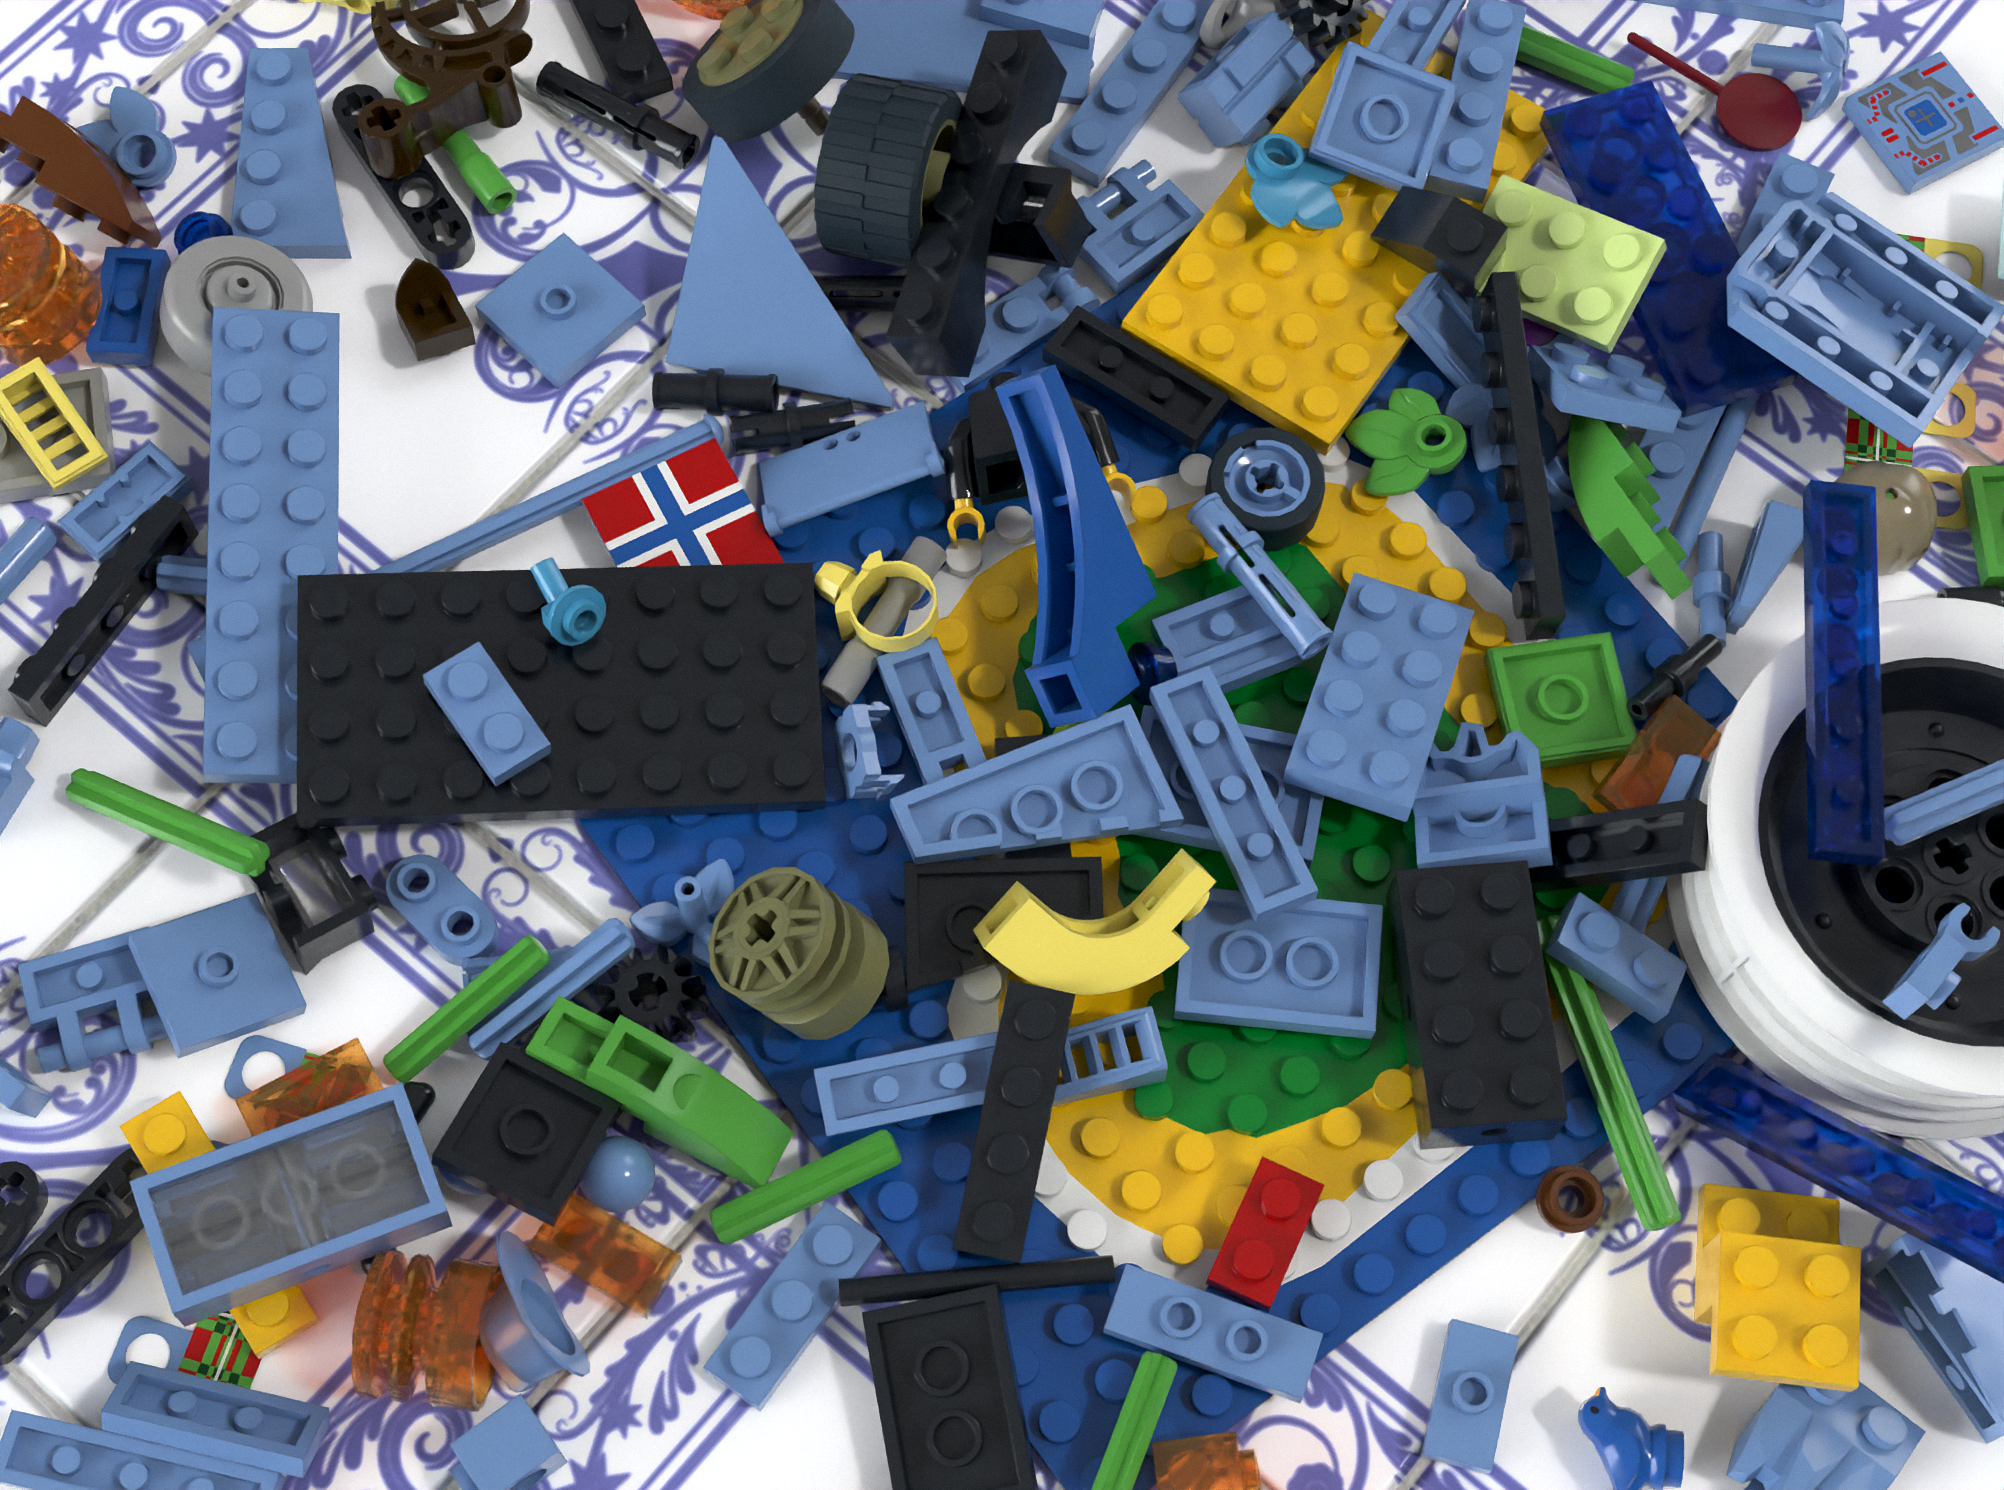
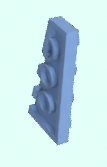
M249 48L230 236H243L260 240L277 248L290 259H352L343 221L344 216L333 172L334 167L330 148L326 138L313 64L307 48Z
M1131 704L890 799L891 811L915 865L1181 827L1184 820Z

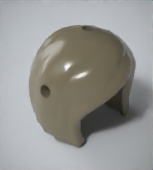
M1875 460L1852 466L1829 486L1820 502L1817 516L1819 519L1818 530L1823 548L1834 562L1858 574L1885 576L1907 571L1926 554L1936 529L1937 502L1932 485L1920 471L1907 465L1887 464L1883 461ZM1886 494H1893L1895 499H1889Z

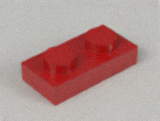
M1262 1156L1208 1275L1206 1284L1269 1313L1325 1185Z

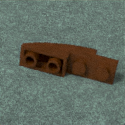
M23 95L11 116L0 110V152L4 154L9 144L21 150L16 160L39 172L34 182L56 194L51 203L53 207L83 223L89 213L102 219L97 230L130 247L134 238H137L157 249L162 237L152 213L131 180L100 146L75 127Z

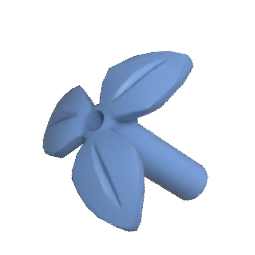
M1834 21L1818 22L1814 25L1822 51L1755 43L1753 47L1751 66L1812 73L1819 76L1822 80V90L1805 116L1808 120L1818 118L1833 104L1840 94L1843 76L1847 72L1850 58V36L1845 33L1842 26Z
M718 859L704 867L695 878L691 876L680 878L674 887L679 907L668 901L648 904L631 915L629 921L632 928L645 940L656 945L661 944L665 947L675 945L688 932L693 934L691 957L700 965L710 968L708 943L713 928L710 918L718 915L729 895L735 891L734 878L729 864L725 859Z

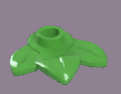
M1414 388L1394 389L1389 399V410L1376 409L1365 412L1354 419L1345 430L1346 438L1355 448L1368 457L1375 459L1364 483L1365 492L1375 496H1395L1415 491L1422 485L1429 474L1440 475L1453 470L1460 463L1467 449V437L1463 426L1456 419L1442 415L1435 398L1430 394ZM1433 438H1445L1442 443L1436 446L1425 444Z

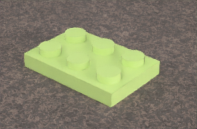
M1502 174L1482 210L1486 215L1508 227L1506 250L1491 272L1516 271L1522 317L1610 354L1667 249L1665 239ZM1489 274V276L1487 277V279H1486V281L1484 282V284L1482 285V287L1480 288V290L1478 291V293L1476 294V296H1480V295H1481V293H1482V291H1483V289H1484V287H1485V285H1486V283H1487V281H1488V279H1489V277H1490V274Z

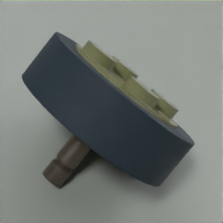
M752 0L746 5L738 6L728 13L720 23V28L697 53L685 74L682 94L718 137H722L725 142H740L759 136L776 127L796 112L802 119H805V123L816 136L823 135L829 120V114L823 107H820V103L814 96L830 81L847 57L854 40V25L835 0Z

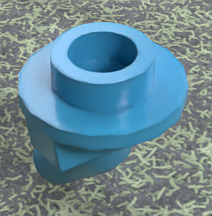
M553 557L533 565L530 570L548 603L541 608L543 625L549 630L551 636L561 644L569 646L582 644L592 638L601 628L606 616V603L603 595L594 587L582 584L569 588Z

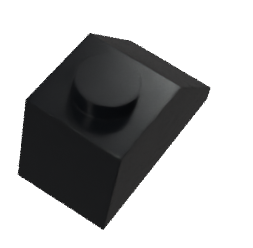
M1403 186L1370 235V238L1429 274L1439 271L1454 289L1474 299L1506 250L1508 227L1456 196Z

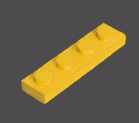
M181 1091L176 1092L119 1126L147 1174L216 1150ZM298 1285L229 1310L258 1359L320 1322Z

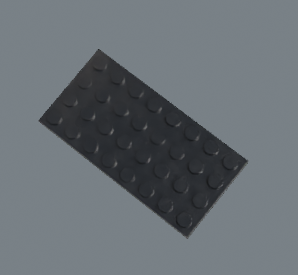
M813 563L559 569L569 588L582 584L592 586L603 595L606 603V616L601 628L592 638L574 646L561 644L551 636L549 630L543 625L541 608L548 603L531 570L298 575L297 823L299 828L825 809L826 790ZM478 641L551 744L550 754L496 787L432 696L423 679V674Z

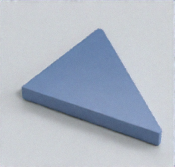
M713 136L665 362L670 366L707 373L709 368H723L725 374H776L780 388L840 400L849 397L851 402L894 410V398L722 137Z

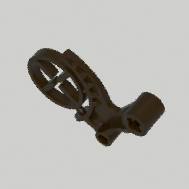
M400 0V7L386 9L384 1L375 2L376 6H371L372 29L384 59L401 76L430 91V94L425 99L408 106L397 99L382 98L365 105L359 112L357 119L358 127L371 167L377 175L392 179L408 176L421 165L423 156L436 150L454 133L470 125L489 121L491 125L497 128H510L521 120L522 109L510 67L523 61L533 46L531 36L522 30L530 13V0H516L509 13L491 27H488L478 8H483L500 0H474V2L467 0H440L414 10L417 0ZM457 3L464 4L467 21L474 33L450 35L435 32L429 28L457 18L460 14ZM405 21L409 34L418 44L405 39L391 24Z

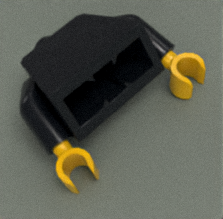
M1008 371L995 374L988 381L986 390L974 392L968 398L970 416L958 420L943 449L948 501H954L955 511L951 513L948 519L947 528L951 544L956 549H958L956 531L959 526L965 523H971L978 528L980 546L986 540L985 522L980 512L974 509V498L979 497L981 506L1028 496L1024 471L1013 434L995 390L997 386L1005 381L1018 376L1013 372ZM1069 395L1110 489L1122 494L1125 505L1129 510L1136 495V486L1132 478L1117 472L1115 463L1120 462L1104 415L1099 409L1073 395Z

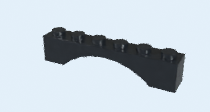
M990 30L987 32L947 152L951 153L953 160L948 163L945 170L941 191L937 194L935 200L930 202L885 336L916 375L969 377L986 326L985 283L987 256L992 224L1000 194L1010 169L1025 144L1038 130L1052 122L1067 76V71L1041 30Z

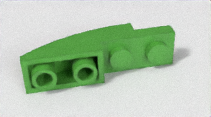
M1572 414L1568 442L1569 471L1575 500L1585 524L1598 545L1624 578H1627L1640 567L1646 565L1671 600L1675 599L1693 586V584L1678 565L1688 555L1668 528L1664 526L1656 533L1652 530V527L1662 521L1651 507L1661 498L1647 480V477L1656 472V469L1635 441L1625 448L1621 445L1631 438L1622 424Z
M558 996L525 1050V1054L620 1102L621 1110L644 1121V1133L755 1189L768 1183L794 1134V1131L770 1110L719 1072L685 1050L622 1015H619L614 1024Z

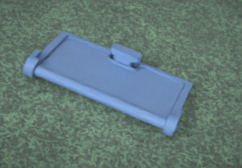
M924 401L759 462L765 504L761 506L764 528L769 536L772 538L781 535L784 528L932 474L933 477L945 474V462L935 444Z

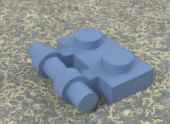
M1145 159L1130 169L1121 167L1107 177V185L1089 198L1083 195L1076 199L1092 226L1088 234L1089 236L1079 252V257L1116 295L1175 254L1205 215L1170 179L1153 191H1150L1146 186L1155 180L1157 175L1153 166ZM1120 204L1129 206L1128 209L1112 220L1106 216L1107 213Z
M148 926L17 964L30 1025L37 1032L54 1027L59 1028L61 1042L37 1049L39 1063L45 1074L69 1067L72 1072L90 1068L95 1064L94 1059L127 1049L134 1055L153 1049L154 1041L169 1037L158 1013L145 1016L142 1001L152 998L128 945L129 934L149 928ZM118 1009L121 1024L86 1033L83 1019Z

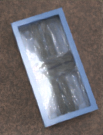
M402 1082L129 1181L172 1314L184 1327L453 1226Z

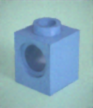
M521 1394L449 1444L460 1460V1463L453 1467L450 1472L462 1490H531L568 1463Z

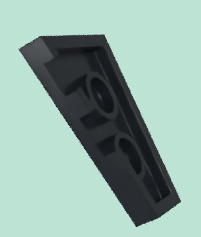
M1101 857L945 860L915 865L914 861H904L907 995L1001 963L983 948L973 929L1016 881L1022 884L1047 907L1060 915L1078 920L1104 918Z

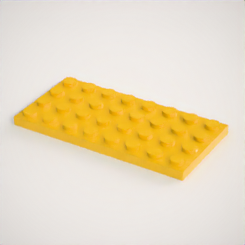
M1366 8L1368 19L1360 23L1362 31L1338 44L1269 134L1278 133L1294 139L1301 148H1309L1345 45L1351 41L1367 48L1384 21L1383 17ZM1438 49L1425 71L1449 80L1454 57ZM1509 89L1489 185L1483 203L1459 199L1482 212L1502 174L1525 182L1560 134L1565 120ZM1244 164L1122 320L1120 331L1228 394L1231 401L1278 429L1297 435L1315 451L1326 457L1412 337L1394 316L1426 274L1429 273L1370 238V235L1399 192L1349 173L1342 182L1330 187L1342 212L1343 220L1338 227L1314 229L1300 224L1294 218L1286 227L1279 228L1262 217L1254 206L1250 191L1255 180L1249 175Z

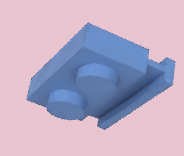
M1269 583L1265 584L1266 588L1280 603L1272 586ZM1243 585L1151 620L1150 631L1172 677L1176 678L1210 665L1223 694L1303 663L1295 647L1282 634L1269 616L1263 612L1260 605Z

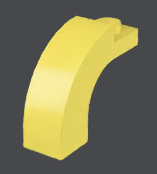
M1181 848L1130 905L1118 913L1095 920H1078L1060 915L1047 907L1022 884L1016 881L973 931L986 951L1016 975L1035 985L1078 995L1117 992L1155 977L1178 961L1190 949L1174 928L1181 920L1183 922L1189 921L1203 909L1209 899L1210 892L1208 890L1217 881Z

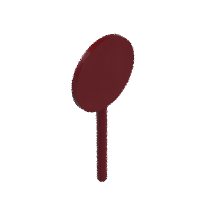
M1630 32L1627 35V41L1718 96L1716 116L1719 125L1725 134L1740 146L1755 151L1777 150L1792 141L1800 129L1802 109L1799 100L1794 92L1777 78L1761 73H1747L1733 78L1723 86L1637 33Z

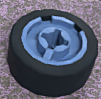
M1251 428L1231 436L1215 452L1208 470L1205 496L1217 492L1223 499V503L1246 530L1256 531L1264 540V551H1280L1299 543L1314 528L1326 489L1324 467L1314 449L1297 435L1277 428ZM1260 483H1267L1274 487L1265 489L1263 493L1256 491L1257 485ZM1225 536L1231 543L1237 545L1231 536Z

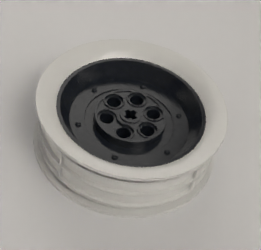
M1928 597L1891 600L1860 607L1827 620L1805 632L1782 649L1757 674L1738 700L1732 713L1713 731L1696 754V756L1710 762L1699 798L1700 801L1707 805L1708 847L1705 871L1669 875L1664 891L1672 935L1681 959L1688 963L1686 971L1699 997L1718 1025L1751 1061L1794 1095L1841 1119L1892 1135L1919 1139L1961 1140L2004 1133V911L1997 908L1990 898L1991 893L2004 901V850L1994 846L1986 835V832H1989L1996 836L2004 848V803L1901 846L1896 845L1892 840L1888 841L1876 832L1873 826V822L1880 824L1879 814L1884 808L2004 759V607L1957 598ZM1875 884H1881L1888 888L1894 895L1896 903L1883 899L1878 893ZM1962 903L1967 904L1970 910L1961 921L1963 933L1970 939L1978 940L1990 928L1995 926L2000 930L1998 942L1979 959L1974 961L1960 960L1952 971L1962 979L1937 1009L1933 1010L1925 1003L1904 1020L1882 1001L1918 955L1930 945L1937 935L1938 929L1934 920L1941 921L1956 906Z

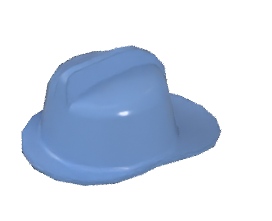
M509 1231L498 1234L496 1250L504 1282L484 1305L480 1319V1342L487 1358L507 1387L516 1393L529 1390L563 1369L580 1377L590 1373L588 1357L576 1335L567 1324L541 1265L529 1247L517 1235Z

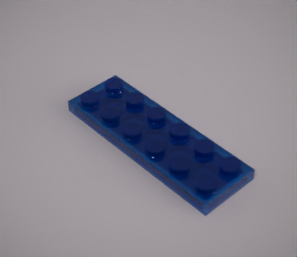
M1652 80L1545 110L1539 125L1578 204L1665 239L1667 249L1632 315L1677 407L1682 411V417H1688L1794 384L1799 374L1798 372L1728 326L1726 278L1741 255Z

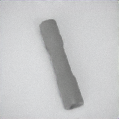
M917 536L901 561L918 566L933 580L947 559V554L936 542L926 537ZM890 577L884 593L862 626L871 633L884 637H893L911 607L922 598L927 589L918 581L906 577ZM856 634L845 645L820 683V693L840 707L846 708L848 705H852L876 669V657H879L883 651L870 647Z

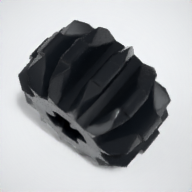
M659 944L654 949L651 960H644L639 948H634L629 953L631 965L628 968L616 963L607 970L613 983L597 985L595 989L596 998L605 1006L596 1015L614 1024L619 1015H622L673 1043L672 1037L676 1034L684 1040L694 1041L697 1037V1032L690 1020H700L707 1017V1004L698 998L707 988L703 976L690 975L692 963L689 957L681 955L669 963L667 948ZM657 993L660 1007L647 1011L643 997L648 994Z

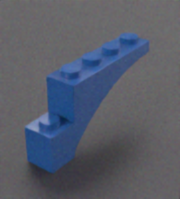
M1054 364L1011 378L995 388L1019 454L1033 515L1038 559V615L1032 666L1025 670V673L1050 728L1097 719L1140 685L1115 627L1157 596L1058 369Z

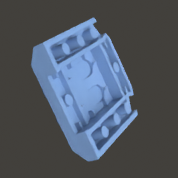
M1834 192L1822 194L1818 202L1806 206L1800 200L1784 203L1739 258L1726 278L1728 326L1908 448H1911L1945 401L1944 399L2004 315L2003 304Z

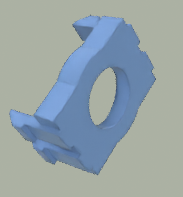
M880 701L872 702L871 705H848L843 711V716H839L835 722V727L832 729L837 750L838 766L843 778L847 799L876 798V801L884 800L904 778L905 774H881L876 739L872 728L877 727L882 720L879 717H885L889 713L890 708ZM855 742H856V748H857V759H856V763H855V756H854V743H855Z

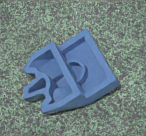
M1461 722L1455 745L1449 751H1440L1432 743L1412 806L1415 817L1418 869L1528 861L1529 868L1553 865L1547 804L1538 747L1519 730L1508 733L1500 744L1489 746L1483 725Z
M1860 1381L1859 1387L1852 1392L1778 1383L1769 1398L1755 1413L1736 1440L1726 1476L1742 1484L1755 1478L1763 1483L1765 1490H1887L1926 1431Z

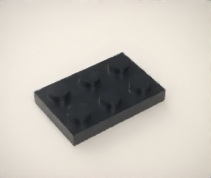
M993 1284L862 1312L892 1490H1039L1001 1287Z

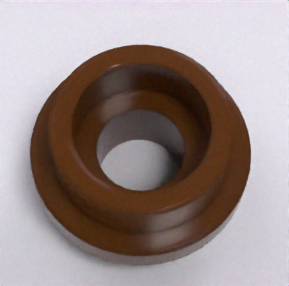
M1564 1165L1550 1170L1543 1176L1536 1191V1206L1541 1218L1548 1226L1558 1232L1574 1234L1591 1228L1599 1220L1604 1208V1193L1599 1181L1591 1172L1579 1166ZM1564 1187L1571 1189L1577 1196L1578 1203L1573 1212L1565 1211L1559 1204L1558 1196Z

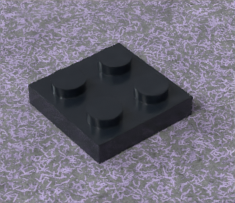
M500 1042L434 1150L431 1164L554 1227L595 1153L618 1117L621 1103Z

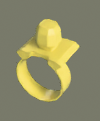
M881 550L869 554L862 564V570L858 575L855 568L838 561H827L822 565L814 578L815 588L823 598L835 605V614L842 641L853 639L856 630L858 637L872 648L884 652H905L921 645L933 633L939 619L937 591L930 576L918 566L904 561H883ZM886 577H906L918 581L929 590L934 605L928 619L917 630L903 636L884 637L869 632L858 622L857 617L861 608L874 596L884 593L887 587Z

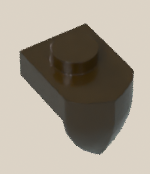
M415 258L400 278L395 293V308L399 326L417 360L422 361L435 356H443L452 351L475 345L473 325L455 295L448 278L431 263Z

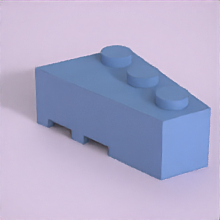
M1967 1194L1899 1237L1862 1268L1982 1438L1989 1444L2004 1436V1258Z

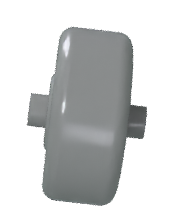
M218 236L193 244L174 260L164 282L159 310L160 323L168 344L179 358L196 371L211 377L213 307L313 312V298L309 284L299 267L277 248L249 237Z

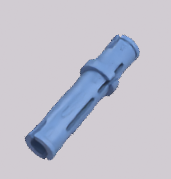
M1217 492L1200 499L1189 510L1187 519L1192 525H1195L1205 540L1219 555L1217 564L1226 574L1233 573L1260 605L1263 612L1269 616L1282 634L1295 647L1302 660L1309 659L1323 650L1334 637L1333 632L1324 625L1313 609L1298 593L1295 586L1289 582L1263 550L1264 540L1254 530L1247 531L1223 503V499ZM1226 535L1231 536L1247 558L1254 564L1253 568L1248 566L1236 549L1225 538ZM1269 583L1295 614L1294 617L1289 616L1266 588L1265 584Z

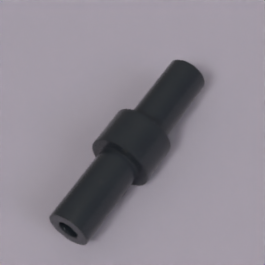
M1705 634L1681 655L1673 654L1653 670L1652 680L1628 700L1626 706L1630 715L1636 720L1644 721L1669 699L1677 700L1681 698L1697 683L1698 673L1722 653L1721 642L1715 636Z

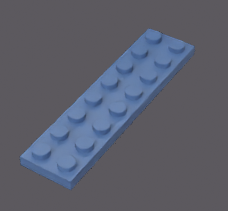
M213 307L203 783L297 784L298 575L338 574L340 313Z

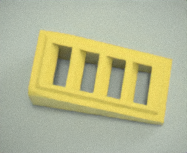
M39 357L0 378V417L55 492L109 460L106 452ZM41 390L43 391L46 398L17 414L13 408L15 405ZM54 408L60 414L31 432L26 427V424ZM69 426L73 432L72 434L42 450L38 444L40 441ZM79 444L83 445L87 451L86 454L56 470L51 463L53 459Z

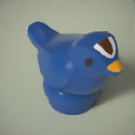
M1599 1387L1593 1396L1581 1404L1578 1410V1423L1582 1432L1594 1444L1610 1478L1613 1490H1642L1647 1485L1653 1490H1663V1487L1681 1488L1684 1470L1683 1431L1668 1430L1666 1425L1661 1423L1649 1426L1641 1413L1629 1407H1619L1609 1399L1605 1387Z

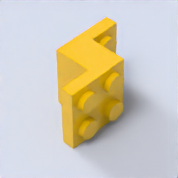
M1704 1183L1698 1191L1694 1322L1712 1324L1711 1375L1852 1392L1859 1387L1861 1247L1839 1245L1840 1200Z

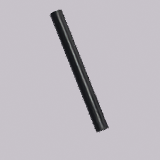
M1113 1255L846 1278L839 1279L841 1307L922 1300L993 1284L999 1285L1001 1293L1115 1283Z

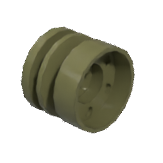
M772 867L749 877L729 895L715 918L708 943L710 969L720 987L757 1009L788 1031L802 1039L827 1040L849 1031L865 1017L884 989L890 964L887 939L877 923L852 904L840 899L837 893L825 887L819 880L796 867Z

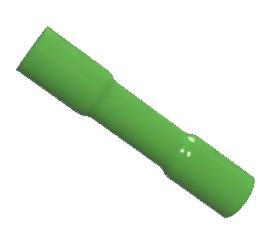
M401 75L398 76L393 86L395 93L406 106L421 101L430 94L427 88L417 85ZM464 128L454 133L441 145L459 169L462 179L490 214L501 213L515 202L517 198L516 189L490 156L480 150Z

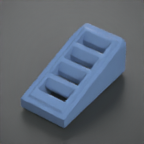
M1772 499L1770 503H1766L1752 528L1731 595V603L1725 615L1726 632L1736 635L1739 629L1745 626L1803 543L1813 526L1814 514Z
M1152 1006L1122 1012L1068 1029L1060 1067L1064 1084L1056 1087L1053 1106L1166 1080L1168 1065ZM1137 1036L1143 1060L1131 1063L1125 1038ZM1110 1042L1116 1068L1108 1071L1104 1070L1098 1044ZM1083 1048L1090 1074V1076L1078 1079L1071 1050Z

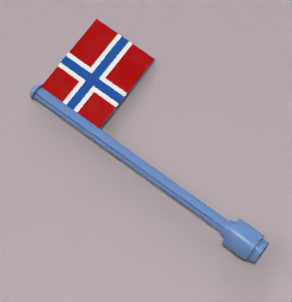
M703 414V420L366 574L438 572L582 505L615 567L784 563L720 448L724 441V432L721 424L712 415ZM206 628L198 631L200 637L186 643L205 683Z

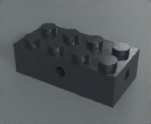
M1528 861L1396 870L1386 895V904L1420 1150L1553 1140L1568 1119Z

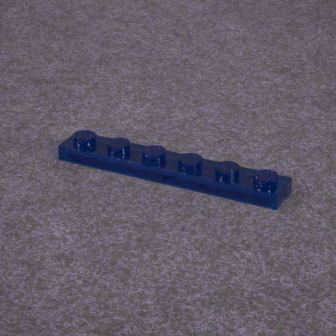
M1810 480L1802 491L1808 859L1877 866L1885 858L1876 487Z
M1716 1052L1673 1092L1676 1111L2004 1284L2003 1197Z

